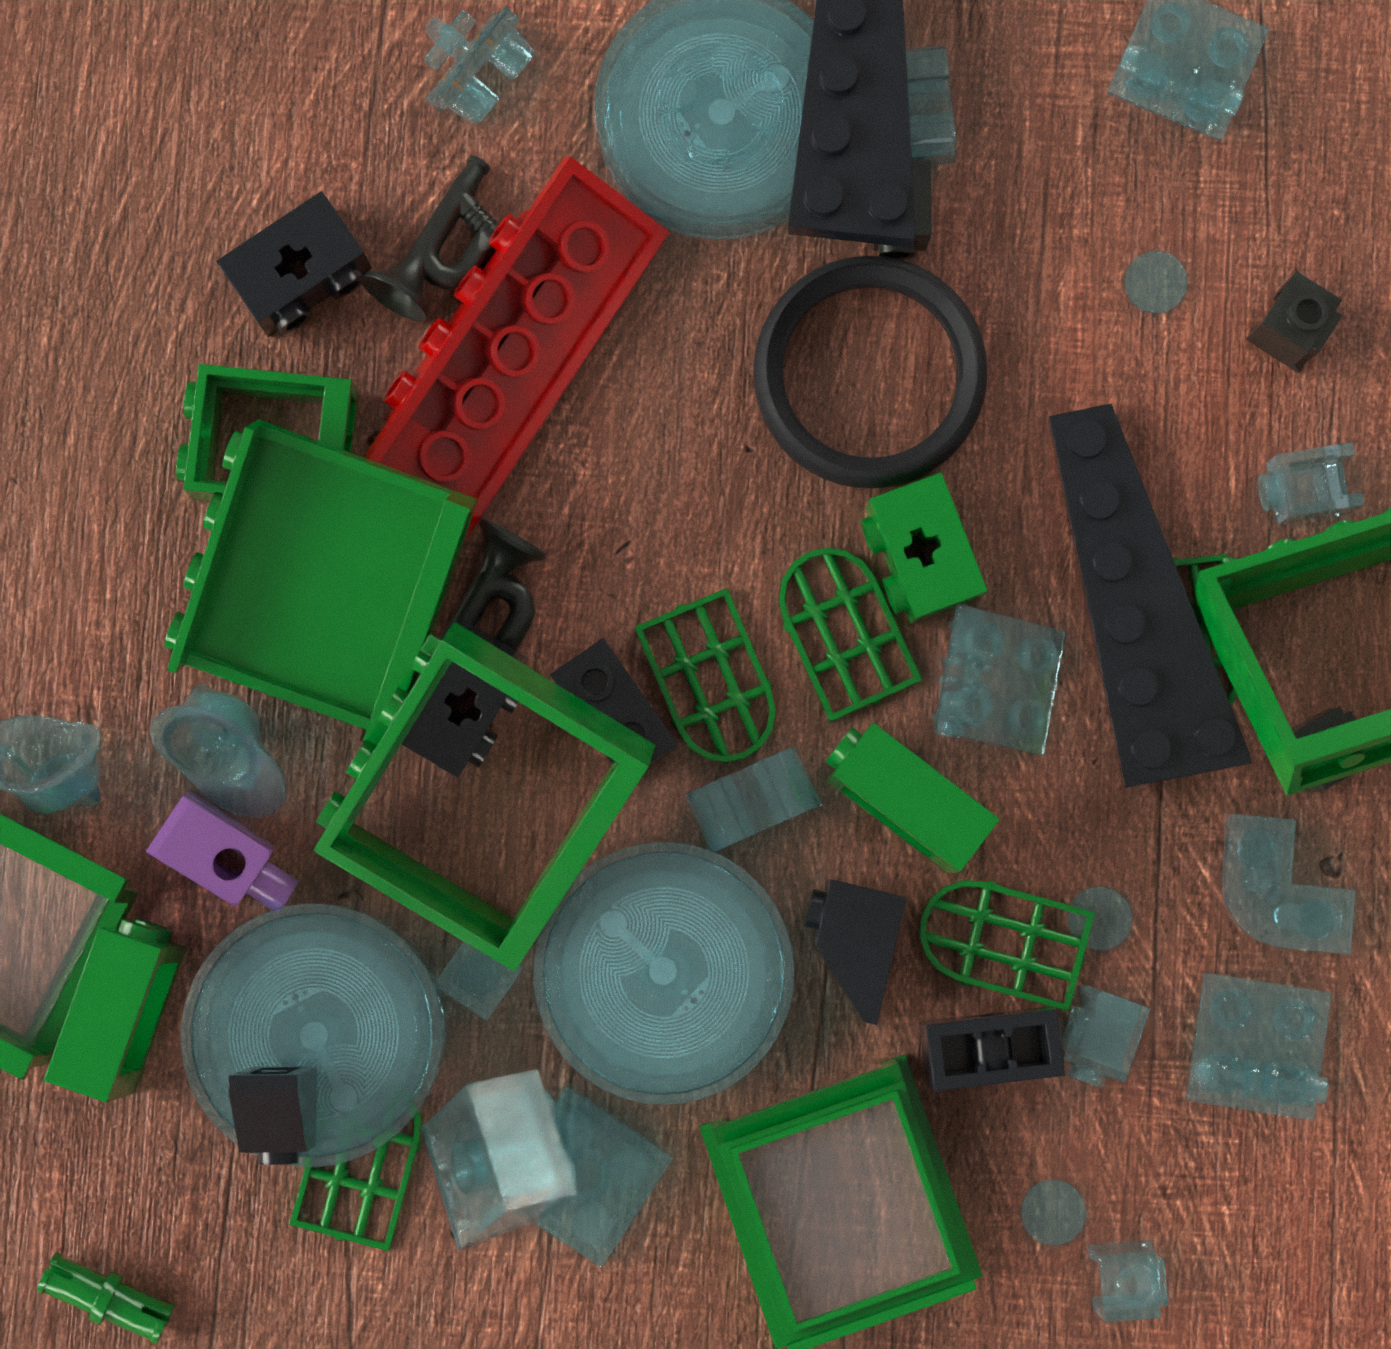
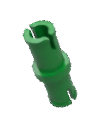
M55 1252L49 1262V1270L45 1269L37 1292L45 1293L90 1313L88 1320L98 1325H101L106 1320L151 1340V1343H158L163 1333L162 1330L166 1327L173 1312L174 1304L170 1302L165 1303L123 1284L124 1276L111 1271L107 1277L62 1257V1254Z

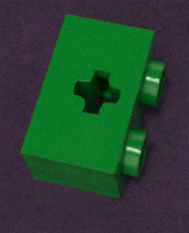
M942 472L869 499L865 508L868 517L861 519L860 524L872 555L882 552L891 576L883 579V585L895 614L905 611L908 621L912 625L979 600L988 592ZM916 536L921 546L932 544L935 549L928 558L926 567H923L918 557L907 559L905 552H907L912 544V537Z

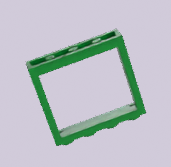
M1391 508L1387 509L1383 514L1358 522L1354 520L1340 521L1330 526L1325 532L1307 538L1280 540L1269 546L1265 551L1240 559L1235 557L1223 558L1222 564L1199 571L1193 606L1286 796L1390 763L1391 709L1296 739L1232 610L1391 560Z
M453 622L442 640L430 634L415 657L410 668L421 675L410 693L397 687L385 706L378 721L388 726V729L378 745L366 739L346 771L347 774L356 778V781L346 797L334 791L321 811L316 823L326 828L313 851L515 972L648 769L656 745L458 623ZM452 662L614 760V763L513 918H510L353 823Z

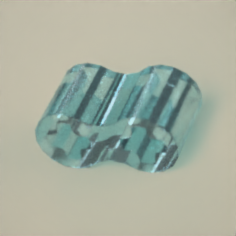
M945 46L906 49L912 160H931V166L954 164L956 162L957 150L956 129L951 103L950 73Z
M796 746L774 754L685 795L711 854L822 805Z

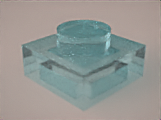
M462 942L434 985L485 1021H488L525 966L519 964L515 972L467 943Z

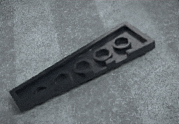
M816 0L788 234L914 248L916 228L903 0Z
M1112 404L1049 416V429L1124 789L1251 764L1250 753Z

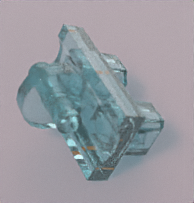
M505 6L499 13L495 12L491 15L469 43L465 37L476 24V20L470 14L462 10L451 25L436 17H432L425 26V31L435 42V45L423 58L424 61L431 68L438 71L450 56L456 60L424 100L438 112L450 108L455 114L472 124L480 123L500 97L475 77L476 73L488 60L507 78L512 80L525 68L536 53L524 37L513 28L519 21V18Z

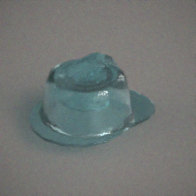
M201 683L191 690L181 706H174L163 710L152 720L150 737L155 749L220 808L239 816L258 818L273 814L284 802L287 786L283 772L272 756L260 745V722L255 710L246 701L233 694L214 691L208 685Z
M22 715L0 721V790L11 792L29 811L40 815L57 814L73 806L94 807L101 800V793L98 787L100 763L96 754L101 747V732L92 724L69 722L45 716Z

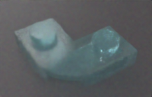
M1227 814L1222 892L1228 912L1241 930L1256 941L1272 947L1351 955L1356 890L1291 884L1296 820Z

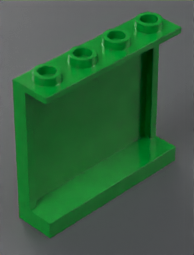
M258 419L246 426L243 433L235 431L226 448L222 467L231 470L224 494L215 492L205 513L203 528L211 531L204 554L195 553L185 576L183 587L192 591L185 614L179 611L175 614L166 635L164 647L173 650L167 671L177 673L185 665L365 729L363 741L368 739L378 745L388 729V726L378 721L385 706L397 687L410 693L415 684L418 672L410 668L429 635L433 632L478 499Z

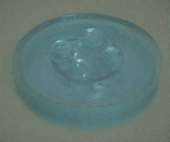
M652 0L638 10L624 24L611 42L602 61L595 90V116L601 153L609 173L625 197L660 225L681 234L703 239L728 240L744 238L773 229L789 220L814 21L789 0Z
M671 842L640 844L611 853L594 862L578 874L540 932L534 958L533 978L535 997L543 1024L552 1042L566 1061L588 1081L609 1093L635 1102L664 1105L687 1103L714 1095L732 1086L757 1066L769 1052L782 1030L791 1005L794 988L793 951L789 934L776 905L763 887L740 866L717 853L694 845Z
M335 904L285 906L256 916L232 931L212 950L197 972L186 998L181 1023L182 1059L192 1092L211 1122L237 1145L228 1092L229 1075L249 1067L317 1066L316 1146L308 1152H298V1163L284 1164L298 1167H322L354 1160L382 1146L403 1130L415 1118L432 1093L441 1072L447 1042V1020L441 990L430 966L415 945L404 934L382 919L359 909Z

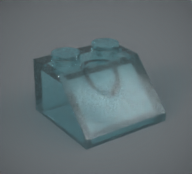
M538 1069L466 1084L421 1127L458 1250L470 1248L552 1215L577 1195L575 1167L569 1154L563 1151L555 1126V1104L550 1093L543 1088Z

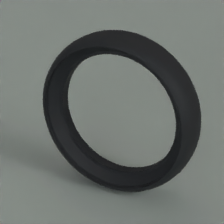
M856 256L840 259L811 271L793 284L777 301L769 313L757 341L753 368L754 388L762 417L770 433L787 455L800 466L825 480L839 485L867 489L886 488L901 485L928 474L949 459L964 443L979 417L984 402L987 386V357L983 338L972 313L958 294L942 279L928 270L904 260L884 256ZM857 288H881L895 291L923 305L934 315L946 331L957 363L955 396L947 416L939 427L918 445L904 452L885 457L868 458L848 455L836 451L817 440L806 430L794 414L783 382L785 350L798 323L812 308L823 300L835 294Z

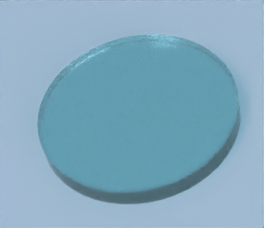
M1161 251L1147 252L1134 259L1128 267L1124 278L1125 292L1132 304L1138 309L1153 314L1164 313L1173 309L1183 299L1187 290V275L1182 264L1174 256Z
M1091 887L1080 892L1070 904L1074 907L1095 912L1086 945L1087 948L1108 950L1119 945L1127 937L1132 924L1131 909L1126 899L1117 891L1108 887ZM1068 912L1067 920L1070 932L1073 936L1080 938L1086 917Z
M1045 1180L1031 1187L1023 1198L1021 1204L1022 1223L1026 1231L1040 1243L1054 1246L1065 1244L1079 1234L1085 1222L1086 1210L1082 1197L1076 1189L1063 1181Z

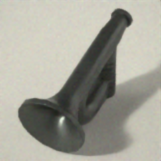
M470 155L468 157V164L453 181L407 255L392 268L377 272L367 271L361 278L363 287L372 297L402 317L419 322L427 319L429 310L423 297L424 279L440 289L456 290L462 278L474 265L483 270L496 251L488 242L499 223L497 224V221L492 219L491 214L488 215V211L484 210V207L479 205V201L474 197L484 174L487 175L490 171L489 165L477 156ZM461 219L464 220L465 224H468L470 229H473L472 232L476 233L461 259L456 264L448 265L440 259L439 253L458 220Z
M481 517L478 524L482 530L485 546L482 565L439 639H443L453 622L460 624L462 620H465L476 627L488 605L495 599H503L508 603L510 611L495 639L517 651L531 628L536 612L534 598L529 588L517 577L509 574L527 563L544 561L547 555L515 533L489 519Z

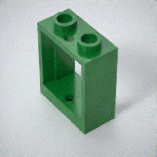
M198 364L196 382L189 381L187 383L184 396V416L186 419L192 420L189 444L182 443L179 447L176 461V476L178 481L184 482L183 490L195 500L210 501L215 492L224 494L227 484L224 481L213 480L224 394L323 404L318 441L352 453L359 391L351 379Z
M872 723L862 734L852 727L825 761L835 769L826 782L947 874L961 872L1000 820L875 723Z
M122 919L120 927H98L43 1081L105 1103L135 1093L187 948L170 941L173 930L142 919H136L135 922Z

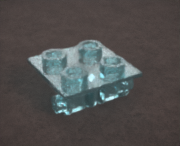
M1146 0L1107 93L1222 141L1232 116H1235L1245 94L1243 90L1270 28L1204 0Z
M957 604L954 620H949L948 628L952 629L948 655L943 657L941 665L945 666L944 676H939L938 684H941L942 687L937 714H932L931 721L935 722V734L958 739L964 737L1028 753L1044 755L1066 632Z
M1204 972L1186 1100L1314 1121L1316 1104H1324L1328 1095V1078L1320 1077L1332 993Z

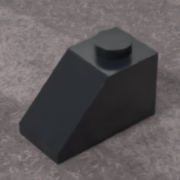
M829 879L826 883L825 892L813 889L805 927L815 929L813 943L859 1019L863 1022L877 1025L907 898Z
M317 1066L249 1067L228 1076V1092L239 1153H258V1164L284 1165L298 1163V1152H308L316 1146Z

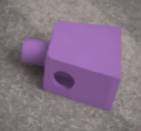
M190 790L182 796L146 850L147 853L235 907H237L246 893L278 913L299 882L267 861L273 853L274 846ZM231 848L244 856L245 866L241 870L231 873L218 864L217 854L224 849Z

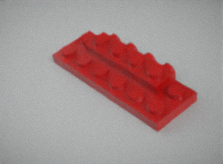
M571 156L563 158L530 209L522 211L518 218L509 213L496 227L488 242L490 246L496 249L495 253L483 270L474 265L462 278L453 295L461 301V304L447 323L442 318H438L425 333L418 349L427 355L412 375L406 370L402 371L387 390L383 402L391 406L384 417L387 423L364 455V458L477 498L478 501L464 539L465 542L670 231Z

